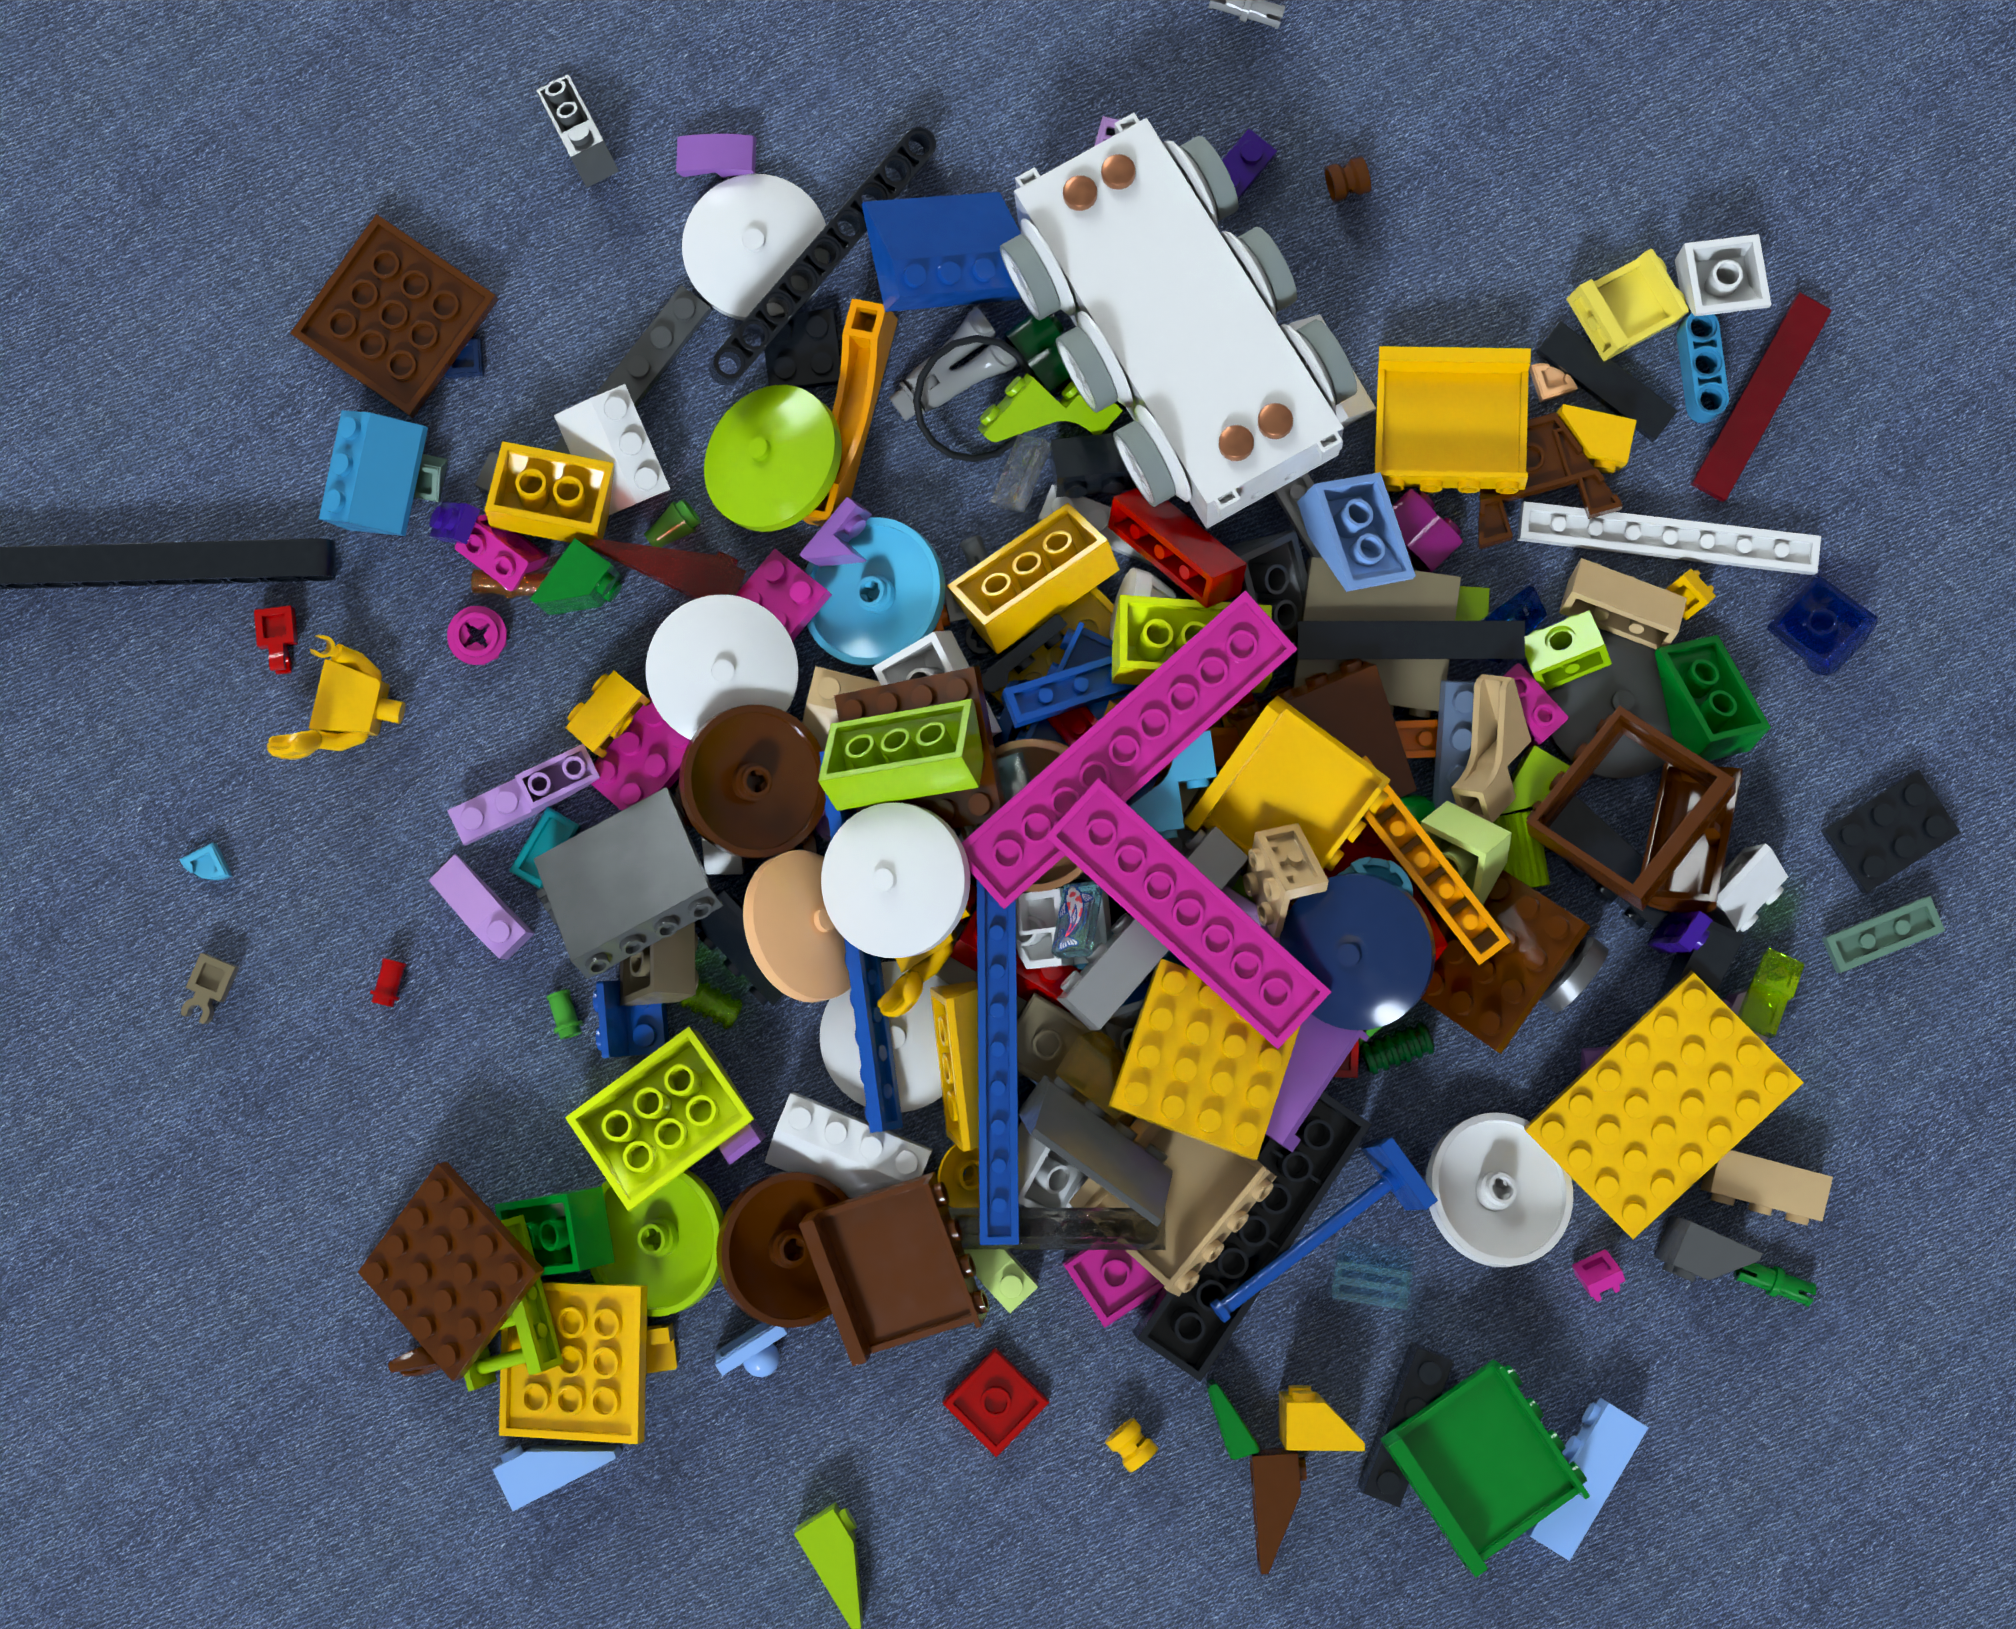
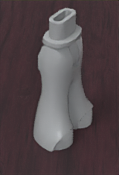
M976 306L942 347L952 340L973 335L995 338L996 333L987 318ZM976 342L955 347L937 360L925 378L920 400L923 415L925 412L943 405L972 385L1013 369L1018 363L1012 355L1000 347L989 345L968 363L955 370H951L958 362L984 344ZM929 358L917 366L904 382L902 381L899 384L901 389L888 397L905 421L915 415L913 397L918 375Z

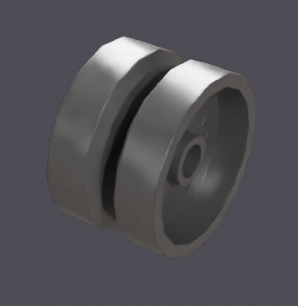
M1592 936L1582 939L1544 992L1540 1001L1555 1013L1566 1008L1595 977L1608 956L1609 949Z

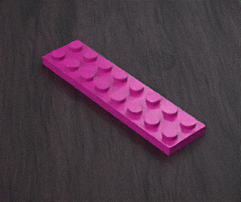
M774 548L735 596L749 599L770 611L785 627L793 642L832 594ZM651 697L648 698L651 702L647 706L642 705L627 729L605 749L608 752L605 757L601 758L599 756L594 762L600 778L591 783V785L621 811L665 787L670 789L679 778L682 758L690 742V739L675 731L661 717Z
M1099 778L1045 835L1049 841L1277 1049L1283 1045L1331 993L1329 988Z

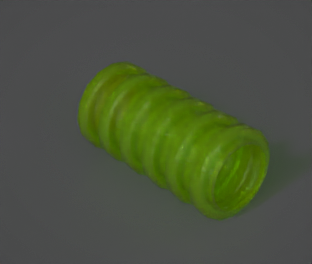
M699 978L696 995L679 1001L681 1002V1007L685 1009L689 1006L692 1008V1013L696 1014L699 1011L702 1013V1018L707 1019L710 1017L713 1019L712 1023L717 1025L720 1022L723 1024V1028L728 1030L729 1027L733 1026L742 1009V999L737 998L735 1001L732 999V994L727 993L724 995L721 993L720 988L717 987L714 990L710 988V983H700L701 979Z

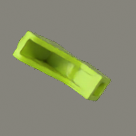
M1026 373L1023 378L1018 376L1005 389L1006 396L997 406L992 404L983 412L979 419L981 424L977 429L991 442H999L1057 421H1069L1083 426L1092 435H1100L1123 410L1113 403L1097 413L1092 411L1078 392L1073 381L1065 387L1062 392L1063 398L1059 402L1039 382Z

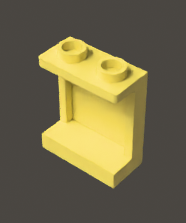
M1652 248L1645 251L1636 260L1596 281L1591 279L1579 285L1566 298L1603 361L1672 326L1689 312L1683 293L1675 287L1667 273L1664 261L1657 257Z

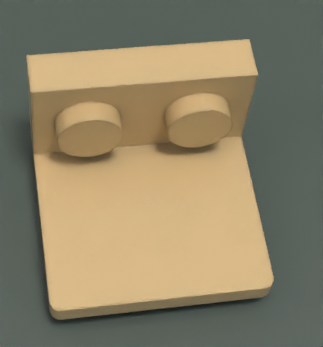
M1299 823L1255 832L1252 849L1248 852L1249 863L1247 872L1243 875V886L1246 894L1252 896L1257 905V913L1261 924L1267 926L1271 936L1275 938L1279 937L1283 930L1290 899L1324 892L1327 890L1329 881Z

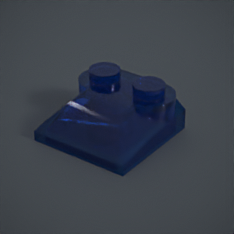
M1817 575L1767 626V630L1804 659L1807 668L1811 672L1827 676L1838 671L1867 641L1878 624V617L1823 577Z

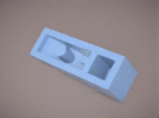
M521 1445L500 1455L502 1462L492 1470L512 1511H515L616 1459L622 1453L619 1445H534L523 1451Z

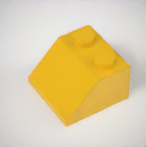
M614 670L610 675L603 674L592 687L594 694L585 704L580 702L573 708L567 717L570 722L565 727L587 748L601 758H604L608 753L605 749L610 743L627 729L642 705L647 706L651 702V700Z
M1289 1385L1288 1391H1279V1439L1286 1450L1365 1451V1443L1359 1435L1317 1392L1311 1391V1386Z

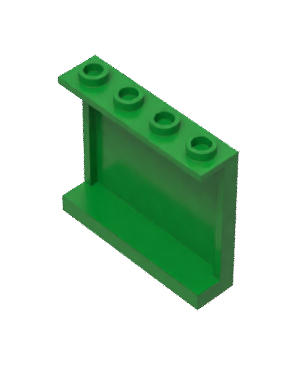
M1494 1359L1380 1439L1465 1568L1475 1578L1488 1569L1484 1563L1486 1559L1578 1494L1584 1499L1590 1497L1583 1486L1587 1482L1584 1473L1574 1461L1570 1464L1561 1453L1566 1449L1562 1440L1553 1429L1547 1432L1540 1421L1544 1417L1542 1410L1531 1397L1525 1399L1518 1387L1523 1383L1518 1374L1509 1364L1504 1367Z

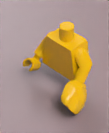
M315 635L317 638L324 639L327 646L325 651L321 653L310 649L311 654L321 658L331 656V660H324L309 724V729L311 730L272 736L269 738L267 750L272 756L289 760L307 757L317 749L344 751L365 743L368 736H377L380 732L382 720L401 724L405 714V702L387 699L390 685L382 681L381 671L363 653L342 644L335 646V642L329 636Z
M966 905L961 919L971 915L968 905ZM955 929L943 942L925 953L912 957L895 958L901 973H905L895 981L877 1002L880 1012L884 1016L892 1018L901 1016L916 1004L923 990V982L937 974L953 952L952 941L957 937Z

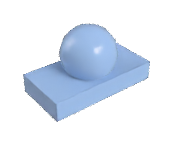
M760 1322L718 1349L715 1353V1366L722 1376L742 1363L745 1370L752 1376L765 1377L771 1375L777 1369L780 1362V1354L773 1343L787 1335V1328Z

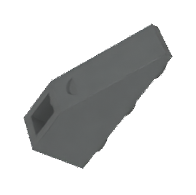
M569 74L537 89L536 91L586 188L619 172Z

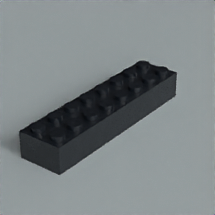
M1323 1091L1295 1133L1301 1141L1293 1153L1265 1135L1257 1160L1277 1176L1272 1182V1191L1263 1201H1256L1247 1213L1249 1217L1244 1226L1235 1233L1231 1232L1222 1243L1224 1244V1249L1213 1262H1207L1198 1273L1199 1280L1187 1293L1182 1292L1180 1296L1168 1292L1163 1285L1132 1331L1135 1337L1201 1382L1261 1290L1231 1312V1318L1225 1323L1216 1315L1210 1304L1216 1299L1219 1301L1224 1299L1291 1247L1372 1124Z

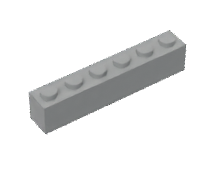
M1216 826L1204 831L1199 828L1186 841L1185 846L1188 849L1183 854L1220 890L1248 860V856ZM1127 913L1123 914L1111 927L1110 930L1114 933L1105 944L1099 942L1087 954L1085 959L1089 963L1080 973L1076 970L1073 971L1060 986L1064 991L1057 1000L1090 1031L1100 1030L1157 965L1160 959L1169 951L1134 917L1129 916Z

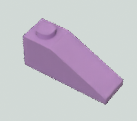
M457 854L450 858L428 880L470 930L499 959L508 960L535 934Z

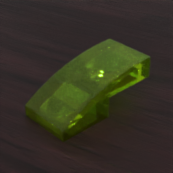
M1769 948L1754 974L1737 1016L1752 1031L1768 1038L1775 1036L1787 1001L1794 997L1805 964Z

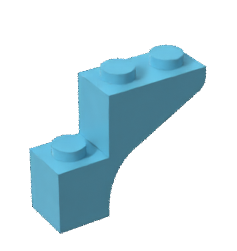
M1211 730L1205 731L1174 758L1166 778L1130 806L1165 839L1178 838L1177 830L1185 829L1179 784L1186 783L1187 789L1204 788L1210 786L1209 779L1217 777Z

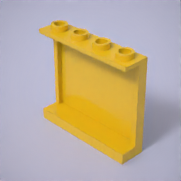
M1379 346L1374 473L1381 472L1386 490L1398 492L1404 490V487H1417L1423 492L1434 493L1441 491L1442 488H1458L1457 490L1461 493H1477L1480 489H1496V492L1500 494H1514L1519 490H1525L1528 480L1526 462L1528 376L1531 363V348Z
M1277 695L1262 711L1184 821V824L1195 832L1202 825L1206 828L1216 826L1248 856L1249 850L1252 849L1255 832L1299 823L1322 869L1326 868L1331 872L1345 854L1339 849L1345 840L1348 839L1353 843L1367 824L1361 820L1366 812L1370 810L1375 814L1389 796L1383 790L1391 779ZM1294 898L1290 904L1293 905L1298 898Z

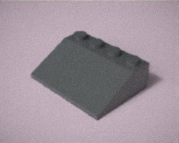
M1044 1075L1018 1110V1114L1029 1134L1158 1227L1163 1219L1173 1173L1165 1162L1168 1156L1151 1143L1145 1148L1134 1140L1138 1134L1123 1122L1119 1121L1115 1126L1105 1119L1104 1116L1107 1111L1090 1098H1088L1086 1103H1083L1073 1095L1076 1089L1060 1076H1057L1053 1081L1047 1075Z

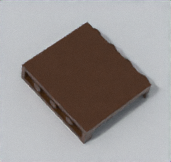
M1360 658L1344 661L1339 664L1340 670L1328 675L1326 672L1313 674L1305 679L1306 684L1294 689L1292 686L1277 689L1270 694V699L1260 703L1258 701H1250L1241 704L1236 708V713L1226 717L1229 723L1236 725L1240 740L1242 741L1265 707L1278 695L1361 758L1366 755L1377 770L1391 779L1388 784L1399 798L1417 791L1376 664L1363 661Z
M935 1172L808 1212L799 1223L852 1367L866 1363L873 1353L974 1322L976 1329L980 1328L985 1321L987 1312H989V1302L983 1289L978 1290L973 1277L976 1276L973 1258L969 1253L965 1254L960 1242L963 1240L960 1223L957 1218L951 1217L947 1207L950 1203L947 1188L943 1182H938Z

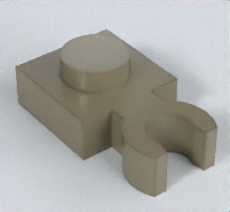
M200 953L185 987L194 991L195 994L193 998L188 999L183 1004L181 1015L190 1017L194 1007L198 1005L203 1011L199 1023H210L214 1016L213 1001L225 1002L240 967L209 954Z

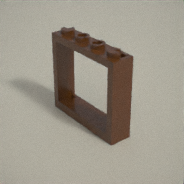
M1619 705L1612 715H1608L1605 720L1601 719L1596 727L1595 732L1597 734L1590 743L1584 742L1580 745L1573 756L1572 761L1574 763L1566 773L1561 771L1556 775L1550 784V793L1542 802L1538 800L1532 805L1533 810L1526 818L1529 835L1643 911L1736 793V779ZM1623 734L1708 788L1633 884L1549 829Z

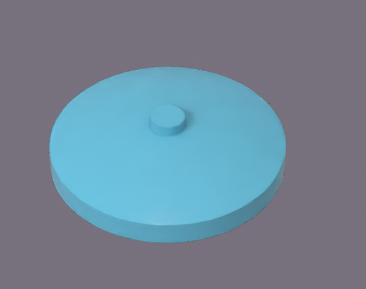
M869 517L864 530L848 542L867 560L866 562L822 567L809 562L805 573L832 594L807 624L809 632L820 647L833 657L848 664L866 668L874 667L932 633L940 619L945 600L944 572L940 559L931 544L920 533L896 520L881 517Z

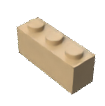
M1581 558L1568 579L1559 613L1572 616L1590 610L1598 628L1657 649L1670 645L1678 634L1687 598Z
M1730 1150L1704 1174L1700 1190L1712 1192V1201L1734 1206L1735 1199L1749 1202L1748 1210L1771 1216L1772 1209L1786 1212L1785 1220L1808 1226L1809 1219L1823 1222L1833 1177Z

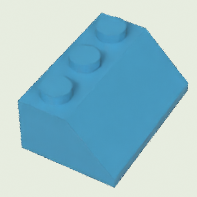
M342 410L319 519L351 531L406 536L428 427L371 412Z

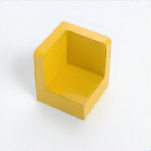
M673 1323L647 1326L646 1374L676 1369L678 1363Z

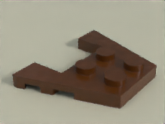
M1556 412L1527 420L1526 473H1528V480L1525 490H1519L1514 494H1500L1496 492V489H1480L1478 547L1482 549L1512 540L1513 534L1503 503L1571 484H1577L1588 519L1622 509L1623 505L1617 494L1614 495L1604 482L1605 478L1597 468L1593 467L1584 455L1583 448Z

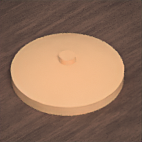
M794 850L770 858L753 874L745 893L743 905L745 936L757 966L774 987L785 995L799 1001L821 1002L840 996L851 988L849 971L845 964L844 937L832 923L823 901L821 872L824 856L811 851Z

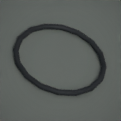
M982 335L952 340L931 355L918 375L913 397L917 425L929 444L951 459L978 462L995 458L1017 444L1024 435L1022 433L1013 436V438L993 451L971 455L954 452L935 440L924 423L920 400L925 378L937 360L955 347L976 342L998 346L1016 358L1024 373H1028L1034 378V373L1018 350L1002 339Z

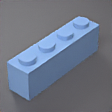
M1601 1397L1597 1403L1593 1402L1588 1406L1582 1417V1422L1584 1423L1577 1437L1573 1435L1567 1441L1566 1449L1562 1452L1569 1464L1574 1461L1584 1473L1587 1482L1583 1486L1590 1497L1584 1499L1579 1494L1526 1531L1530 1537L1569 1561L1649 1428Z

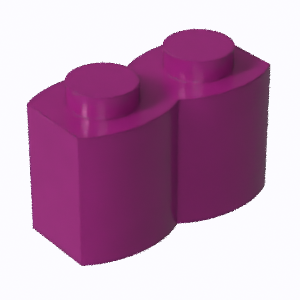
M1410 489L1392 506L1410 561L1419 571L1432 573L1463 543L1459 536L1461 534L1459 527L1449 518L1445 517L1442 519L1433 510L1435 507L1434 502L1424 492L1419 491L1417 493Z

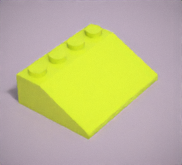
M690 1026L565 1117L628 1211L633 1210L755 1120L716 1055L700 1032Z

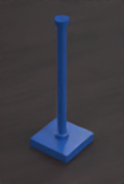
M1392 1137L1372 1140L1361 1148L1379 1173L1381 1179L1221 1301L1216 1299L1210 1304L1222 1322L1228 1321L1231 1318V1312L1389 1191L1393 1192L1406 1211L1427 1210L1438 1201Z

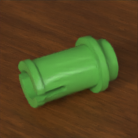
M570 989L557 991L546 996L556 1024V1028L553 1031L555 1034H559L560 1040L582 1033L580 1026L583 1025V1021H578Z

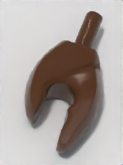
M423 1347L406 1352L388 1363L391 1373L400 1372L406 1377L426 1375L441 1369Z

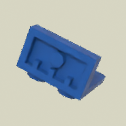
M620 981L596 982V990L593 992V1007L599 1016V1028L596 1030V1045L598 1050L601 1051L602 1058L652 1054L669 1041L666 1003L620 1006Z

